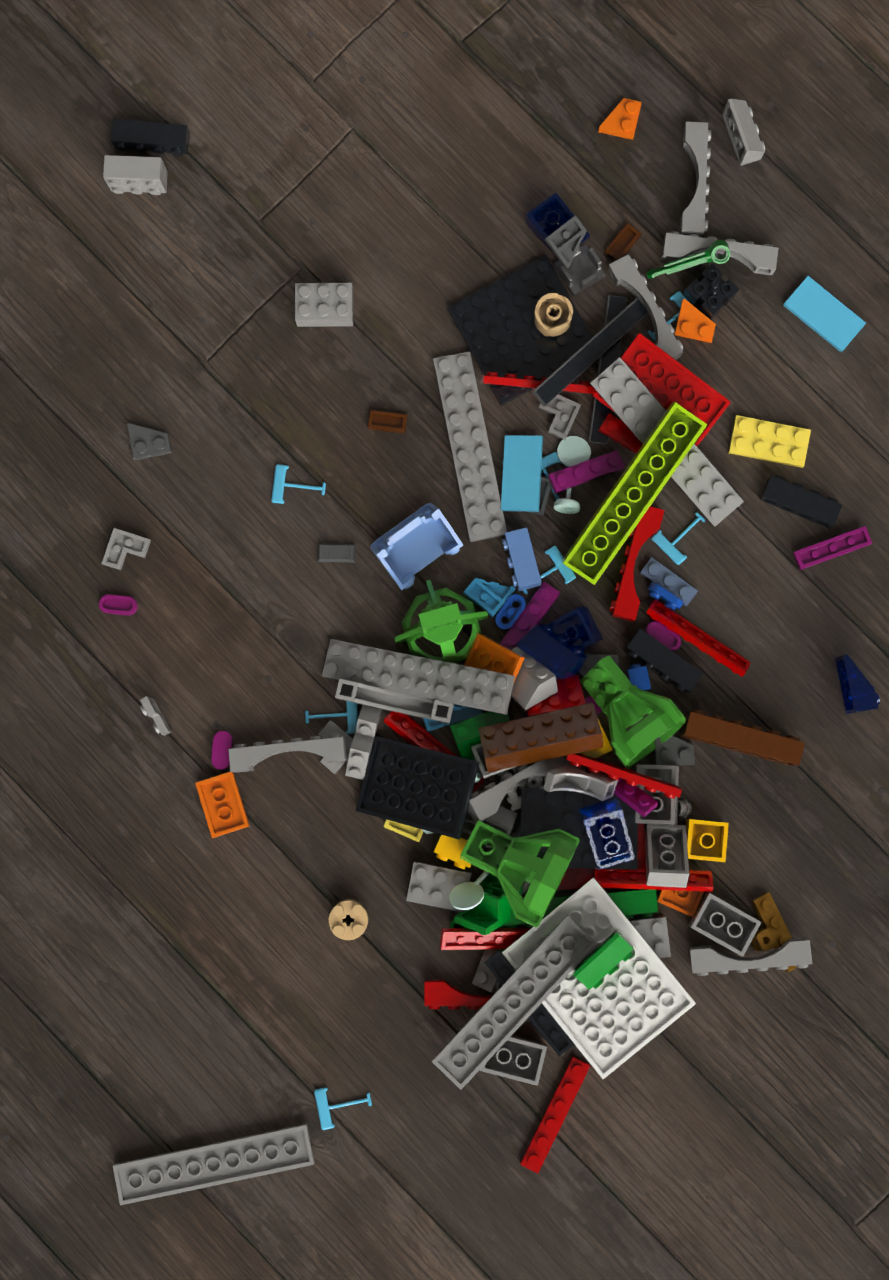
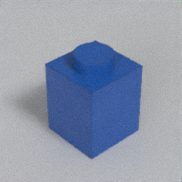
M641 664L631 665L630 669L626 671L628 680L640 690H650L651 685L647 666L641 667Z

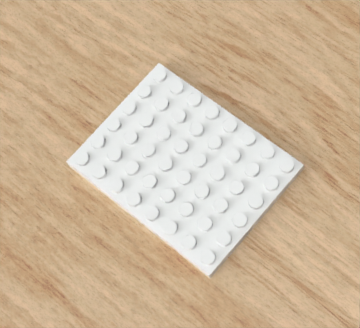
M593 877L544 917L538 927L533 926L506 948L502 954L514 969L517 970L567 915L597 942L578 965L616 930L633 946L634 949L631 951L633 955L626 962L621 960L617 964L619 968L612 975L607 973L602 978L604 982L597 989L592 987L589 990L573 975L572 970L542 1002L600 1077L604 1079L696 1003Z

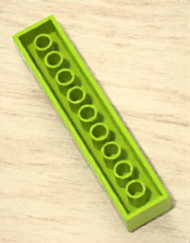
M672 402L564 556L562 563L595 585L707 424L676 402Z

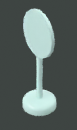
M569 436L566 440L563 439L557 449V456L560 462L567 467L589 460L591 455L589 444L578 436ZM572 488L567 489L566 498L557 499L554 502V509L565 514H575L580 511V504L576 500L570 499Z
M484 871L475 882H464L453 888L449 894L451 905L459 910H469L480 904L484 898V891L479 884L489 873Z

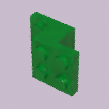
M492 874L486 876L479 884L484 891V898L481 903L474 908L464 910L455 915L456 924L474 930L481 935H488L510 921V904L498 878Z

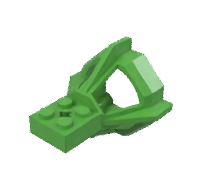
M427 580L426 585L429 593L418 595L414 599L402 621L404 633L394 637L396 644L407 641L410 653L418 657L448 663L466 660L477 633L481 634L478 621L488 618L487 611L475 612L473 602L448 588L434 591L431 580ZM440 596H449L458 600L468 611H459L457 603L441 601ZM427 599L429 605L421 610L422 613L418 614L419 622L410 627L415 609ZM472 624L469 641L463 649L456 653L453 641L457 638L463 625ZM423 636L440 645L443 657H436L425 653L416 645L414 640Z
M610 656L601 659L580 680L582 686L604 714L607 715L613 752L626 769L631 768L635 763L654 751L655 740L658 737L664 743L686 723V718L670 698L640 690L636 685L633 686ZM630 725L633 726L631 729H629L628 731H626V729H627Z
M478 820L460 855V859L496 876L515 917L534 927H538L580 840L561 829L513 838ZM488 844L492 851L484 852L482 846L486 847ZM541 846L549 847L543 859L536 857ZM525 881L530 886L523 898L519 891Z

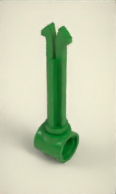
M716 240L705 251L666 263L664 267L651 269L647 272V277L655 278V276L664 273L667 275L702 263L712 262V260L713 263L717 264L726 263L730 258L729 245L724 240ZM720 248L725 250L722 255L715 253Z

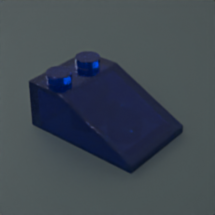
M554 193L526 214V224L536 237L552 251L544 239L575 215L560 196ZM586 232L584 238L581 240V243L590 238V234L588 232Z
M587 606L577 607L532 633L548 667L604 640Z
M846 654L835 658L846 715L878 709L880 704L878 693H875L873 686L849 655Z
M618 798L580 809L598 870L635 859Z

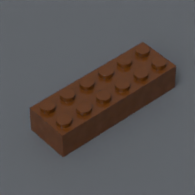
M593 703L478 728L488 772L604 747L602 732Z
M694 709V711L691 710V712L685 714L686 723L682 726L680 732L682 737L788 766L800 765L805 743L801 742L799 737L792 735L782 737L780 732L773 730L764 732L762 727L755 725L745 727L743 722L737 720L727 722L724 721V717L718 715L705 716L706 712Z

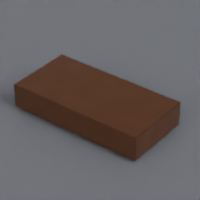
M626 223L605 249L604 254L613 261H617L629 252L642 233L629 223Z
M370 410L367 428L369 430L405 434L408 415Z

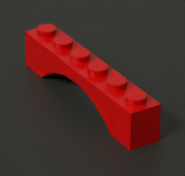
M650 506L629 535V538H632L631 544L627 545L625 549L626 563H622L620 568L621 582L617 581L614 590L617 593L616 600H612L609 611H612V617L630 622L636 620L640 600L634 585L633 571L635 560L642 545L660 529L665 510Z
M425 980L424 1006H428V1009L435 1010L440 1009V1006H448V1009L456 1010L460 1009V1006H468V1009L477 1010L479 1006H483L493 996L468 994L454 988L445 980Z

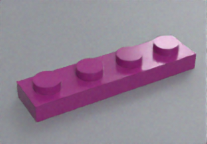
M618 450L549 474L548 479L556 494L622 470L625 466Z
M866 526L795 551L793 555L800 571L872 544Z
M543 582L500 644L510 650L525 644L558 598L560 592L546 582Z
M586 767L585 772H587L588 774L591 773V771L588 770L589 767ZM618 778L614 794L640 815L645 817L657 807L658 801L641 788L627 784L625 779Z

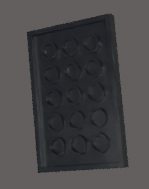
M375 736L355 811L460 839L480 762Z
M521 788L520 837L561 829L580 840L567 868L637 870L638 823H635L636 811L615 794L613 797L601 801L590 795L574 791L548 792L544 789ZM541 846L536 857L543 859L549 847Z

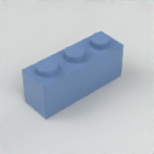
M523 528L505 533V539H502L504 550H508L510 556L507 557L509 569L513 568L514 575L511 576L513 586H517L518 591L541 586V579L528 529Z

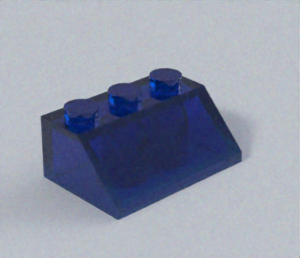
M547 624L535 625L516 645L561 679L576 676L588 657L583 653V649L568 643L569 640L565 636L557 635L553 632V628Z

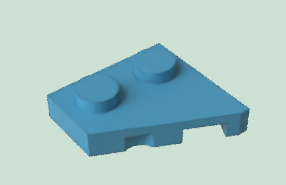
M475 578L463 592V595L483 611H487L488 615L493 618L516 588Z

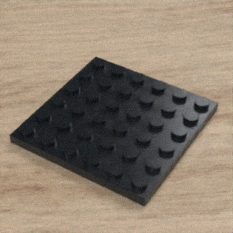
M546 255L447 307L449 314L485 376L486 372L498 373L497 377H505V374H514L516 379H523L525 375L535 376V380L542 381V377L547 378L592 338ZM549 293H558V295L565 296L573 307L570 327L563 334L554 337L544 336L534 323L535 307L540 298ZM489 384L500 406L534 389Z

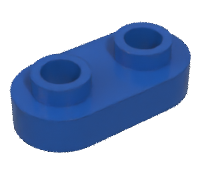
M651 582L647 588L650 591L649 595L656 600L660 598L666 602L664 605L673 611L675 609L679 610L684 604L682 600L657 583Z
M517 594L510 596L500 609L495 619L496 625L500 629H510L523 612L526 603L522 596ZM513 602H518V603H519V607H518V608H514V607L512 606V603H513ZM507 617L509 622L504 624L501 619Z

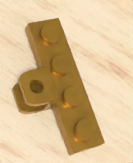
M770 892L764 893L751 901L763 928L757 930L751 941L754 951H767L772 948L775 950L792 938ZM788 966L785 972L794 970L796 966Z

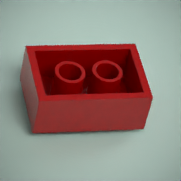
M578 675L557 679L558 692L525 710L527 717L585 705L586 702Z

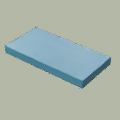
M809 276L806 277L783 305L839 352H842L866 324L865 321Z
M505 436L501 510L539 512L543 436Z

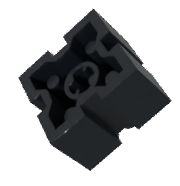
M713 263L701 274L699 280H694L686 288L683 294L693 306L697 303L701 307L699 311L710 320L739 291V288L729 279L725 282L721 278L723 273Z

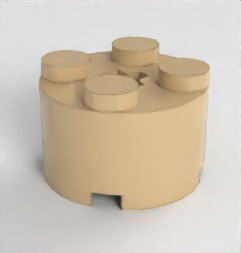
M549 293L542 296L534 312L536 328L547 337L559 336L566 332L570 327L573 316L571 302L565 296L558 295V293Z
M341 900L330 912V929L340 939L354 940L365 932L369 920L368 912L364 905L357 900ZM347 915L354 918L351 924H347V921H344Z

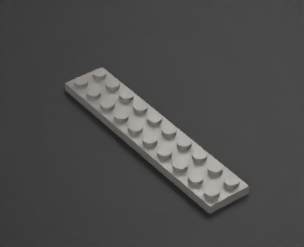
M470 351L433 358L470 542L505 536L507 529L503 510H501V500Z
M620 357L590 382L642 444L666 412ZM695 444L671 476L714 527L744 502Z
M330 639L322 676L326 678L344 679L394 692L505 715L508 712L515 680L513 675Z
M567 915L432 1060V1063L461 1090L591 951L597 942Z
M302 1124L121 1162L113 1165L119 1203L120 1205L310 1166L314 1165L315 1161L308 1125Z

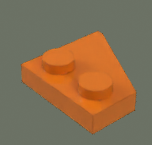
M623 98L599 126L598 132L633 140L642 102Z
M682 299L674 335L712 343L716 324L686 299Z

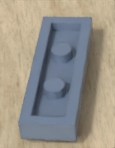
M652 557L640 572L649 581L657 583L682 600L685 607L698 592V590Z

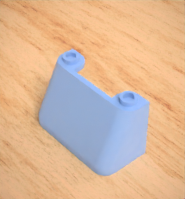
M428 503L374 541L370 549L398 587L403 590L414 584V575L444 553L446 555L456 554L463 544L441 511L432 503Z

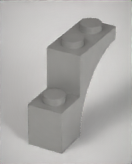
M362 705L356 732L350 747L345 776L364 780L379 724L380 708Z
M567 764L548 771L544 778L545 784L543 789L548 792L574 791L604 801L613 797L618 780L607 777V774L602 771L588 774L571 764Z

